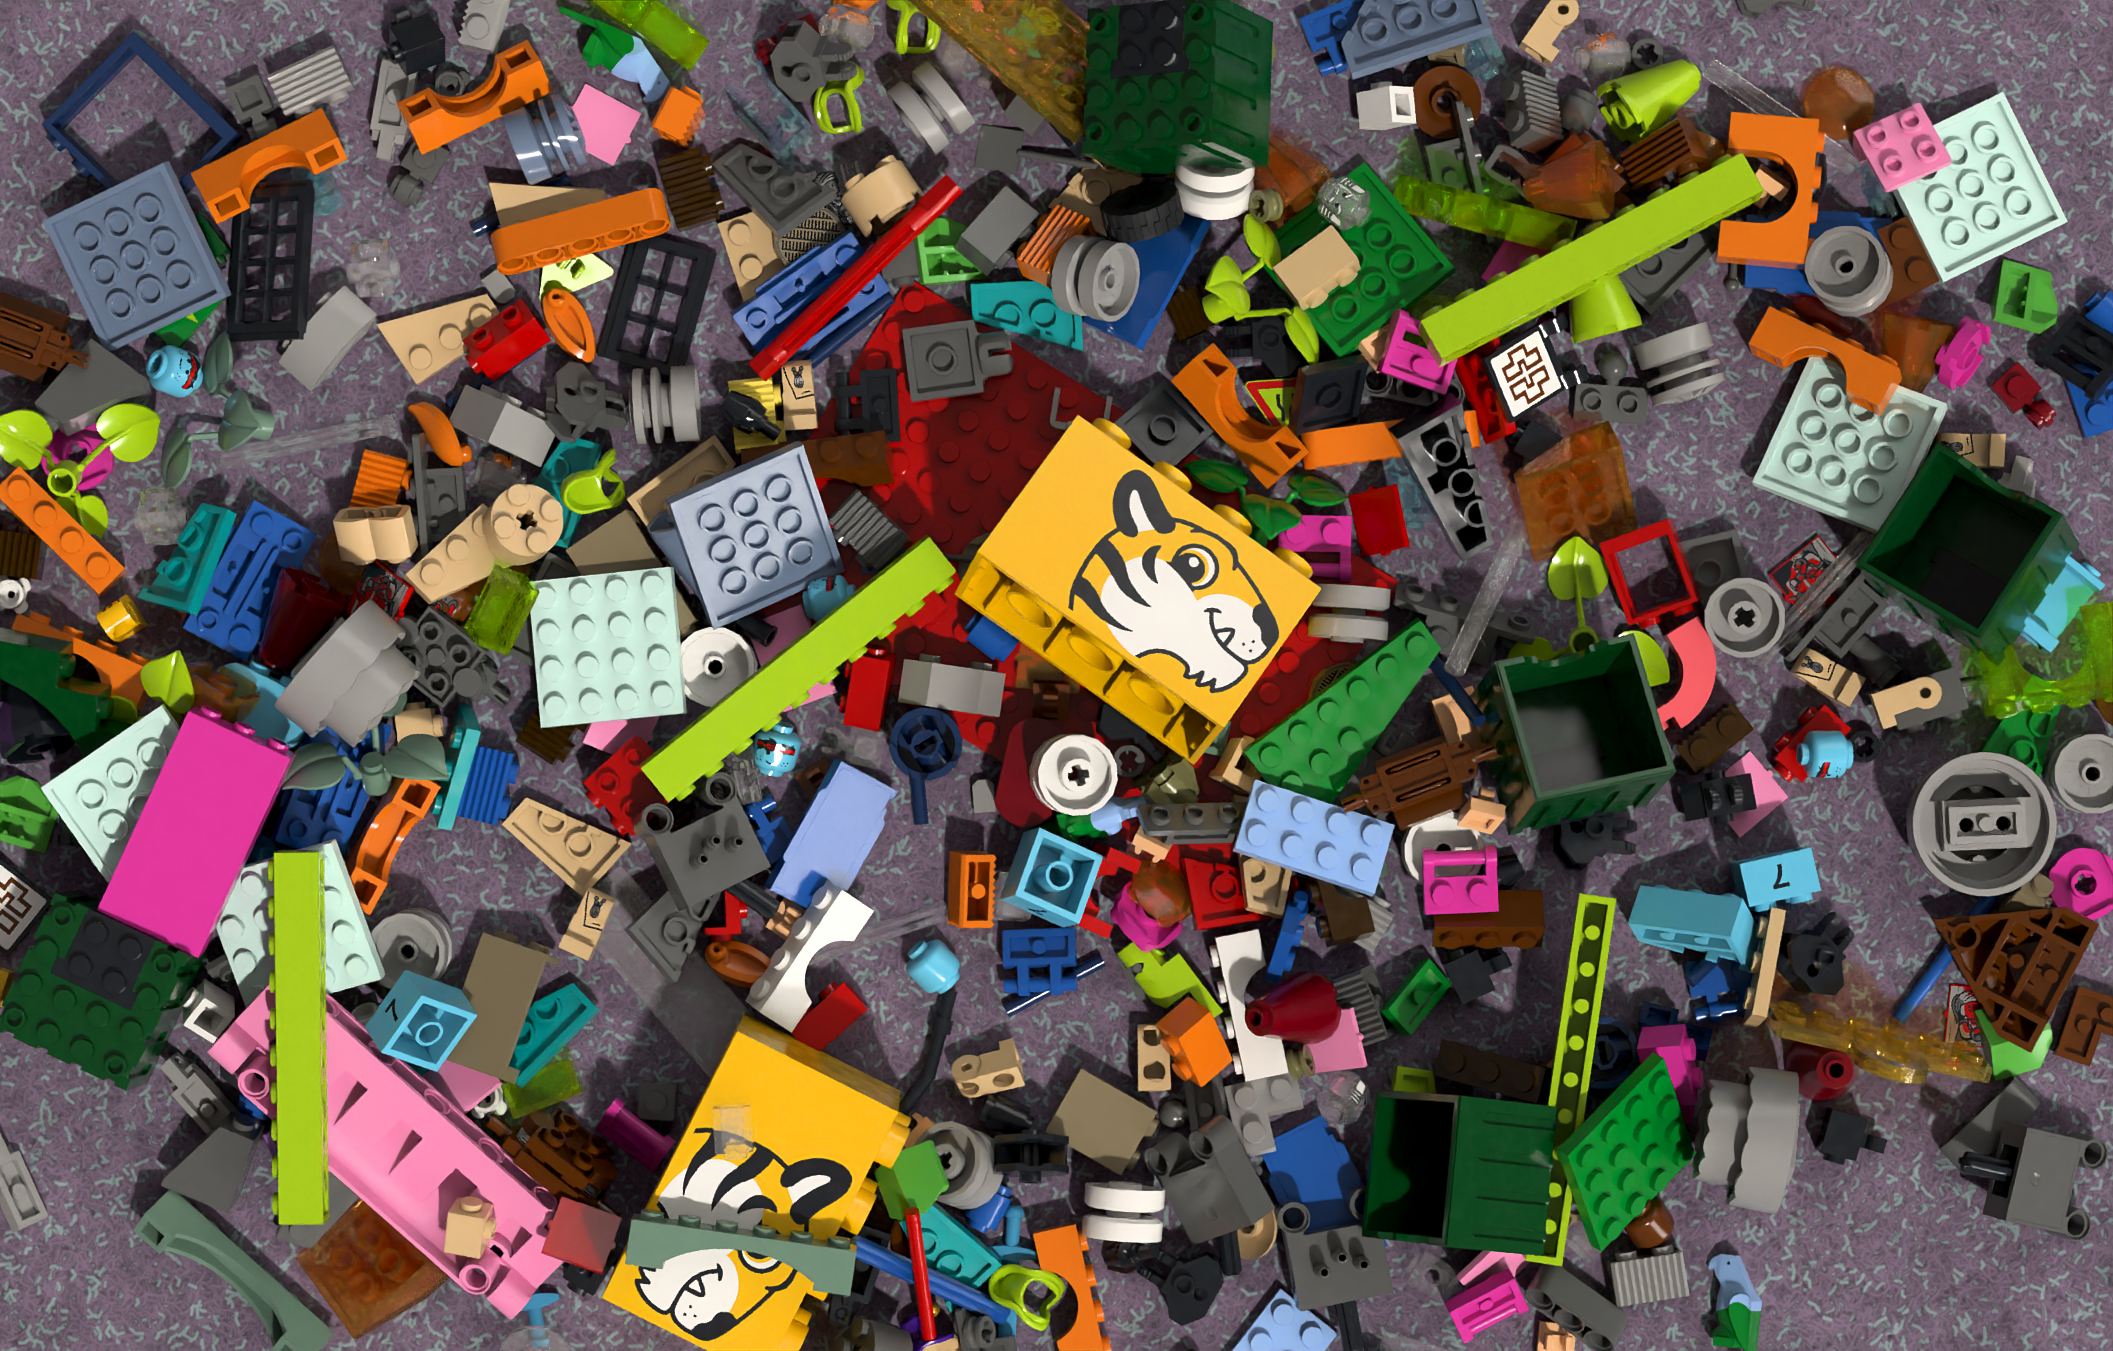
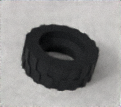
M1166 181L1143 182L1128 186L1107 196L1100 204V212L1107 237L1112 241L1123 243L1149 240L1153 237L1164 235V233L1170 232L1176 226H1179L1185 217L1178 187L1176 188L1175 184H1170V182Z

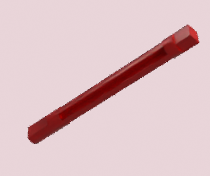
M946 174L791 324L748 363L750 367L766 382L904 248L964 193L960 187Z

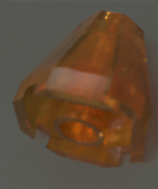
M1275 135L1269 137L1268 167L1255 168L1253 176L1258 190L1274 188L1282 197L1283 213L1278 220L1272 221L1278 229L1284 225V219L1287 221L1291 220L1323 195L1321 191L1325 185L1328 189L1335 185L1333 175L1324 164Z
M1602 140L1586 142L1531 170L1529 178L1524 180L1523 183L1527 202L1531 201L1537 210L1591 220L1609 218L1610 214L1614 212L1615 185L1613 176L1608 177L1605 166H1611Z
M1881 310L1878 323L1881 354L1892 358L1898 363L1897 367L1900 368L1902 377L1899 386L1922 394L1939 367L1935 363V359L1940 348L1944 344L1950 345L1956 335L1957 327L1952 323L1922 316L1921 318L1907 315L1905 312Z
M205 660L187 663V669L194 690V704L192 708L195 706L200 708L201 705L212 707L222 713L221 719L232 724L235 721L243 722L256 709L261 695L259 692L255 693L257 686L254 682L225 666H222L219 672L211 670L213 663ZM188 712L183 714L179 713L180 727L182 726L183 721Z

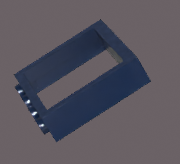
M133 31L44 121L42 126L50 132L46 138L58 151L62 152L66 148L75 157L71 163L86 178L92 174L101 182L97 187L100 192L118 185L119 183L64 128L138 55L222 138L179 181L186 196L196 186L190 173L224 157L243 137L153 48Z

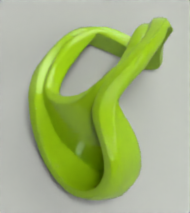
M885 0L891 9L901 11L897 27L895 51L899 54H924L934 51L940 40L941 20L931 0ZM916 12L924 13L928 19L925 47L907 46L908 23L911 16Z
M855 64L857 75L852 79L828 81L825 87H818L814 99V115L819 127L826 133L840 134L849 131L858 133L863 129L860 109L853 90L862 85L865 73L857 64ZM839 93L844 97L848 107L850 124L832 126L826 107L827 99L831 94Z
M611 448L602 456L595 469L572 473L562 481L560 498L569 510L578 514H589L616 508L623 502L625 498L624 483L619 475L610 469L617 460L616 449ZM602 476L616 487L609 497H606L603 493Z
M1007 1264L998 1268L991 1275L988 1284L989 1294L996 1303L1015 1311L1026 1325L1039 1331L1047 1328L1051 1316L1049 1308L1059 1301L1065 1289L1064 1282L1056 1274L1018 1264ZM1032 1281H1039L1053 1291L1039 1308L1040 1316L1029 1312L1023 1302L1024 1291Z

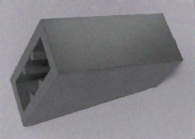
M92 338L80 350L90 354L91 361L76 357V359L88 363L89 366L83 369L69 363L34 402L37 412L44 416L53 433L59 430L68 437L97 423L101 414L108 408L121 403L137 404L152 394L148 379Z
M231 1111L172 1166L163 1178L161 1186L229 1213L242 1192L265 1125L256 1122L246 1114H236Z

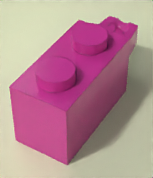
M1685 1024L1642 1027L1637 1045L1640 1064L1652 1053L1664 1058L1685 1124H1689L1692 1122L1691 1116L1694 1113L1693 1105L1698 1101V1090H1702L1704 1085L1701 1068H1696L1694 1062L1696 1058L1694 1039L1688 1038Z

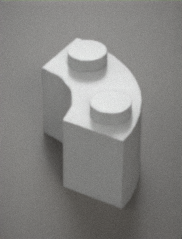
M345 285L334 295L330 291L327 292L315 306L318 311L307 322L303 340H287L282 344L286 351L278 363L310 391L336 369L349 350L367 333L377 315Z
M920 654L919 661L904 659L898 702L1000 717L1006 674L992 672V664L971 661L970 668L941 664L940 656Z

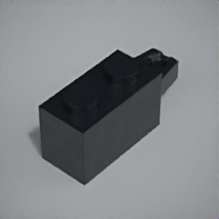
M864 1223L857 1235L887 1248L891 1234L884 1229ZM846 1231L844 1237L852 1239L855 1234ZM855 1259L851 1294L846 1296L831 1293L827 1318L835 1323L850 1326L860 1304L868 1305L880 1269Z

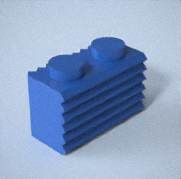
M477 745L456 816L493 825H499L501 819L508 818L512 798H508L506 795L509 783L516 784L520 770V763L515 762L516 754Z

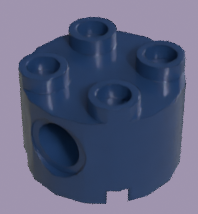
M918 708L907 712L895 723L890 734L889 750L894 763L904 774L916 780H934L946 776L956 767L963 751V738L959 726L948 714L935 708Z
M1599 1015L1589 1081V1086L1595 1089H1612L1620 1086L1636 1070L1639 1063L1637 1053L1638 1041L1634 1032L1625 1023L1607 1015Z

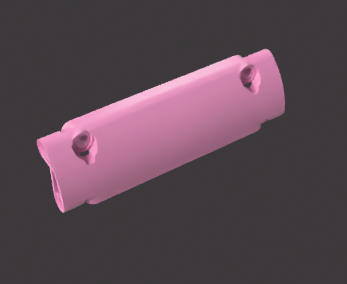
M268 984L212 1045L207 1053L231 1075L234 1073L237 1076L238 1087L242 1094L272 1120L277 1118V1104H272L271 1084L273 1081H277V1068L272 1067L270 1062L271 1045L276 1044V1030H271L270 1010L271 1007H276V993L270 992ZM326 993L329 1171L464 1290L471 1294H484L486 1300L509 1320H512L528 1303L535 1290L564 1262L541 1253L549 1232L547 1224L554 1218L559 1204L558 1199L513 1163L514 1158L404 1060L381 1053L365 1026ZM254 1073L260 1074L265 1081L258 1079ZM458 1197H477L482 1202L493 1204L492 1218L497 1219L496 1232L493 1240H489V1245L480 1259L444 1252L448 1211ZM493 1245H496L503 1251L501 1258L490 1249ZM474 1268L482 1270L485 1275L479 1274Z

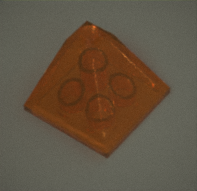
M1609 421L1572 432L1514 473L1535 563L1554 557L1559 548L1575 536L1581 537L1588 545H1593L1638 529L1621 444Z
M362 1199L340 1218L311 1249L307 1248L296 1258L350 1335L356 1340L427 1299L450 1278Z

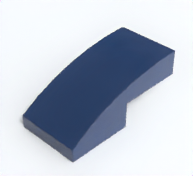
M1643 1002L1637 1027L1640 1031L1642 1027L1685 1024L1688 1038H1693L1695 1042V1059L1706 1061L1713 1029L1677 1021L1679 1009Z

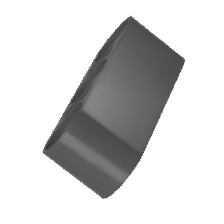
M1371 365L1368 366L1367 374L1376 372ZM1383 373L1381 374L1385 378V386L1379 391L1370 389L1365 379L1363 394L1372 399L1421 409L1439 400L1437 393L1421 388V393L1418 397L1409 398L1402 391V380ZM1451 378L1449 387L1455 391L1456 398L1463 402L1465 397L1463 386L1457 380Z
M2015 1075L2003 1083L2005 1087L2002 1090L1997 1088L1976 1108L1978 1112L1975 1115L1971 1113L1950 1133L1952 1137L1949 1140L1945 1138L1939 1144L1938 1148L1963 1175L1966 1173L1960 1170L1961 1164L1958 1163V1159L1963 1157L1964 1152L1970 1151L1988 1156L1999 1146L2004 1121L2021 1125L2039 1107L2040 1101Z
M1542 1263L1524 1293L1526 1300L1534 1308L1595 1351H1614L1629 1323L1627 1315L1621 1309L1561 1266Z

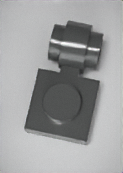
M259 74L225 88L239 122L243 124L253 120L251 122L253 126L247 128L252 142L268 135L272 131L280 129L274 117L267 119L264 114L275 109Z
M413 142L400 164L401 167L410 171V174L403 176L399 173L395 177L389 189V193L394 195L393 199L405 206L410 204L415 207L425 191V188L420 184L421 179L433 185L451 153L439 147L422 155L415 142Z

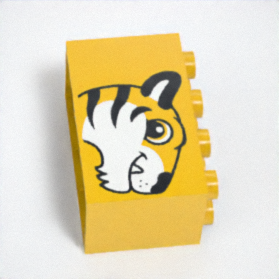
M1077 415L977 551L954 594L1194 765L1226 726L1322 588L1309 580L1313 570L1298 554L1281 547L1276 548L1271 553L1250 538L1252 526L1239 512L1222 504L1216 505L1211 510L1188 494L1192 488L1191 482L1176 467L1162 461L1155 462L1151 467L1128 451L1131 446V440L1117 425L1103 418H1096L1090 424Z
M744 1012L645 1209L661 1211L664 1213L663 1218L677 1220L679 1215L682 1214L700 1217L701 1223L716 1225V1220L734 1221L738 1223V1228L753 1230L754 1225L770 1226L776 1228L775 1234L789 1236L793 1230L812 1233L813 1239L828 1241V1236H836L840 1227L857 1235L877 1197L874 1193L878 1183L867 1178L866 1175L873 1161L889 1169L892 1168L911 1129L908 1126L912 1118L899 1112L900 1090L822 1051L819 1052L797 1041L794 1037ZM627 1242L611 1274L602 1298L707 1351H799L808 1333L809 1326L807 1324L812 1315L811 1312L799 1306L806 1293L821 1301L825 1300L828 1293L813 1291L814 1283L791 1266L771 1257L743 1250L709 1249L694 1251L665 1261L663 1269L625 1264Z

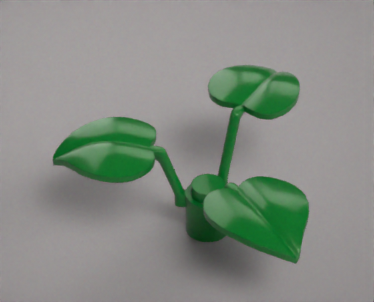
M1196 460L1185 464L1182 469L1188 471L1194 480L1210 490L1223 493L1236 491L1239 495L1240 514L1252 526V532L1249 537L1264 548H1266L1268 539L1272 540L1281 532L1300 524L1302 514L1290 504L1293 499L1300 497L1309 505L1332 506L1345 502L1348 498V495L1330 481L1309 473L1291 475L1288 478L1287 485L1292 491L1288 493L1284 501L1256 494L1246 495L1243 485L1248 483L1249 477L1237 466L1223 460Z

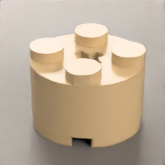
M890 155L877 163L875 166L877 170L866 177L863 173H860L845 184L847 191L842 194L841 202L865 238H870L871 231L877 236L889 230L907 212V208L924 196L903 162L896 160L894 155Z
M515 484L498 496L484 515L482 531L489 545L488 548L499 560L511 565H525L539 560L556 544L561 536L563 529L562 506L549 492L538 486L529 484ZM519 520H523L526 523V530L520 528L521 522Z

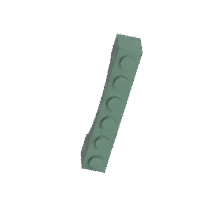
M169 1189L143 1215L133 1229L138 1236L159 1254L165 1250L188 1257L211 1269L232 1285L251 1305L265 1326L273 1345L270 1351H321L335 1334L323 1319L315 1316L306 1308L295 1294L288 1292L273 1278L268 1270L260 1267L246 1254L240 1245L232 1242L219 1230L213 1221L204 1217L194 1208L185 1196Z
M642 1209L641 1214L634 1213L631 1219L625 1264L663 1269L665 1261L694 1251L709 1249L743 1250L765 1255L791 1266L814 1283L813 1291L846 1296L851 1294L857 1245L850 1244L851 1239L828 1236V1241L813 1239L812 1233L797 1230L791 1231L790 1236L775 1234L776 1228L763 1225H754L753 1230L740 1229L737 1222L728 1220H716V1225L701 1223L700 1217L684 1214L679 1215L678 1220L663 1218V1212L651 1209Z

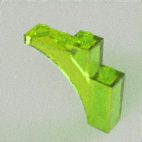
M582 0L634 34L668 60L688 71L692 70L710 43L708 39L658 0Z
M1399 174L1393 196L1411 215L1551 251V247L1563 239L1570 238L1572 241L1578 221Z

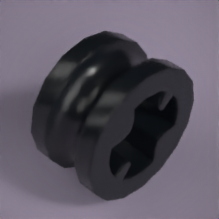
M1855 731L1847 739L1852 742L1853 760L1855 762H1871L1880 752V741L1871 731ZM1866 736L1871 741L1868 745L1871 752L1867 756L1865 753H1861L1858 756L1855 753L1858 747L1855 740L1860 737V740H1865Z

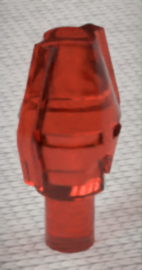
M1803 293L1795 297L1793 301L1795 308L1810 325L1818 323L1831 331H1835L1844 338L1850 336L1854 326L1841 319V315L1828 310L1818 297Z

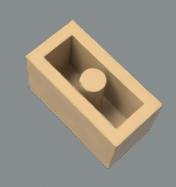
M1332 225L1273 267L1278 282L1302 310H1306L1308 307L1315 308L1327 299L1330 291L1338 285L1343 287L1351 283L1358 275L1357 272L1361 269L1357 256Z

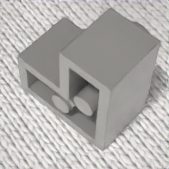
M484 384L481 385L480 390L465 385L449 419L454 428L541 467L555 437V434L545 424L544 412L528 406L527 411L520 409L522 401Z

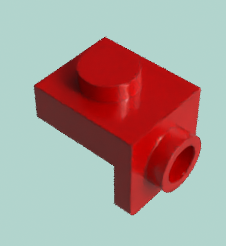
M723 890L724 926L703 927V935H711V942L733 941V934H741V919L747 918V905Z

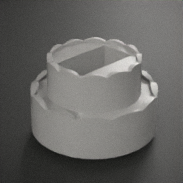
M369 599L347 620L341 617L292 670L291 677L293 680L281 694L274 707L312 738L328 726L355 748L359 742L364 740L367 731L372 730L379 724L383 713L395 707L400 694L408 691L413 684V680L420 676L421 670L396 648V645L405 638L406 631L372 599Z
M1991 752L1971 753L1954 757L1932 769L1924 776L1915 789L1909 802L1906 817L1909 845L1923 870L1942 885L1975 896H1995L2008 893L2030 881L2048 860L2053 849L2057 830L2054 803L2042 780L2034 771L2020 761L2006 755ZM2001 816L2006 818L2005 830H1999L1996 826V821ZM1963 818H1967L1971 822V828L1967 832H1963L1959 827V823Z
M1750 1066L1745 1069V1078L1741 1083L1707 1080L1706 1089L1702 1097L1704 1105L1698 1114L1700 1130L1694 1140L1696 1155L1692 1162L1694 1170L1692 1178L1698 1181L1725 1186L1727 1191L1725 1202L1728 1205L1776 1214L1781 1205L1786 1185L1789 1186L1795 1170L1800 1115L1798 1073Z

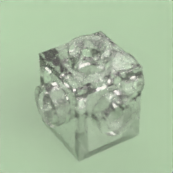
M388 237L351 241V261L346 263V271L349 284H355L358 298L394 294L395 279L401 278V270L398 257H392Z
M178 488L141 489L138 510L134 512L136 531H142L145 546L178 544L177 538L189 522V511L187 506L182 507Z

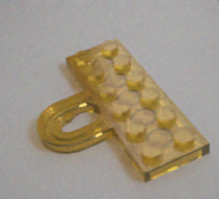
M1779 1001L1778 1005L1769 1003L1765 1020L1776 1037L1847 1052L1856 1066L1876 1076L1897 1082L1922 1084L1926 1082L1928 1071L1930 1070L1989 1084L1993 1069L1979 1050L1976 1049V1045L1971 1042L1955 1040L1954 1044L1941 1041V1037L1928 1032H1920L1919 1036L1908 1034L1904 1028L1892 1024H1885L1884 1028L1872 1026L1870 1021L1856 1016H1850L1849 1020L1836 1018L1833 1012L1815 1008L1814 1012L1800 1010L1799 1005L1788 1001Z

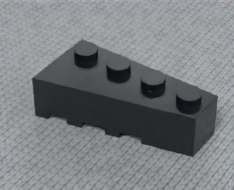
M1450 393L1388 428V431L1449 546L1461 561L1464 562L1495 543L1485 500L1482 498L1478 470L1472 455V444L1469 432L1466 429L1462 402Z

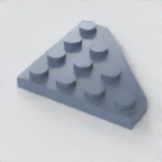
M1365 0L1358 12L1359 17L1352 29L1346 32L1341 41V46L1352 79L1354 80L1491 35L1492 29L1482 0Z

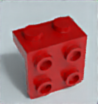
M639 736L632 737L583 781L588 788L584 794L598 809L603 805L613 815L609 819L610 823L622 836L627 832L632 837L637 835L632 824L633 818L638 811L650 804L660 803L667 806L670 803L640 768V764L651 756L654 751ZM648 813L646 822L648 823L656 815Z

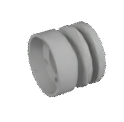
M1706 322L1665 334L1633 347L1641 370L1655 368L1659 370L1660 375L1646 383L1647 389L1664 385L1665 388L1664 392L1650 397L1653 406L1660 404L1675 405L1708 394L1714 387L1726 381L1724 372L1707 377L1705 370L1721 363L1719 358L1701 359L1700 353L1714 345Z
M671 366L669 383H662L657 367L651 368L650 384H646L642 368L633 369L628 397L630 422L636 434L637 444H648L649 428H653L655 442L657 444L663 443L665 427H672L676 442L701 441L700 391L696 366Z

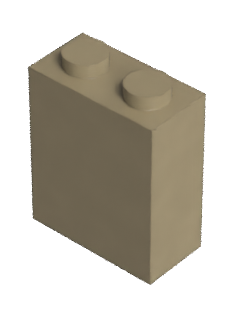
M1080 1067L1046 1126L1045 1132L1069 1136L1068 1146L1115 1173L1122 1175L1125 1169L1130 1172L1132 1171L1141 1155V1152L1136 1150L1143 1137L1148 1140L1151 1138L1160 1121L1154 1118L1157 1114L1156 1109L1087 1069Z

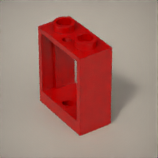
M1672 517L1599 543L1629 626L1638 623L1640 629L1660 623L1659 615L1673 611L1674 616L1677 617L1696 610L1693 603L1702 600ZM1666 535L1687 595L1639 612L1617 553Z

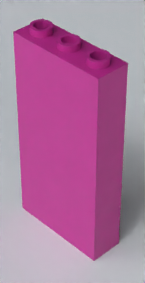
M201 705L200 708L195 706L188 711L97 908V911L197 958L205 952L296 756V753L288 750L290 745L274 737H269L268 740L255 735L256 729L240 721H235L234 724L221 719V712L206 705Z

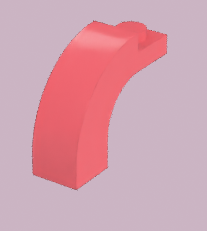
M1698 616L1689 619L1663 635L1679 667V680L1674 693L1666 702L1657 707L1663 730L1669 727L1666 722L1668 719L1672 720L1677 729H1682L1689 724L1704 708L1714 686L1716 676L1715 651L1708 632Z

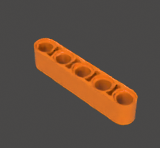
M647 188L506 226L494 231L490 236L497 270L504 275H513L661 235L669 230L671 222L663 192L657 188Z
M1476 410L1464 411L1466 429L1469 432L1472 444L1471 449L1481 447ZM1404 419L1323 429L1300 434V441L1309 450V453L1303 458L1304 470L1317 469V467L1327 468L1350 465L1353 462L1365 463L1388 460L1391 457L1395 459L1403 458L1388 428Z

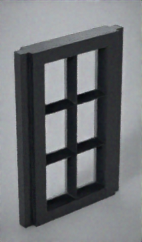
M657 236L629 243L597 356L651 371V368L657 367L660 374L666 376L670 375L671 366H686L717 254ZM649 248L668 254L660 282L641 277ZM675 256L694 261L686 289L667 284ZM638 284L658 289L650 318L630 313ZM664 292L684 297L676 326L657 321ZM628 321L647 326L640 354L620 349ZM654 328L674 333L666 361L647 356Z

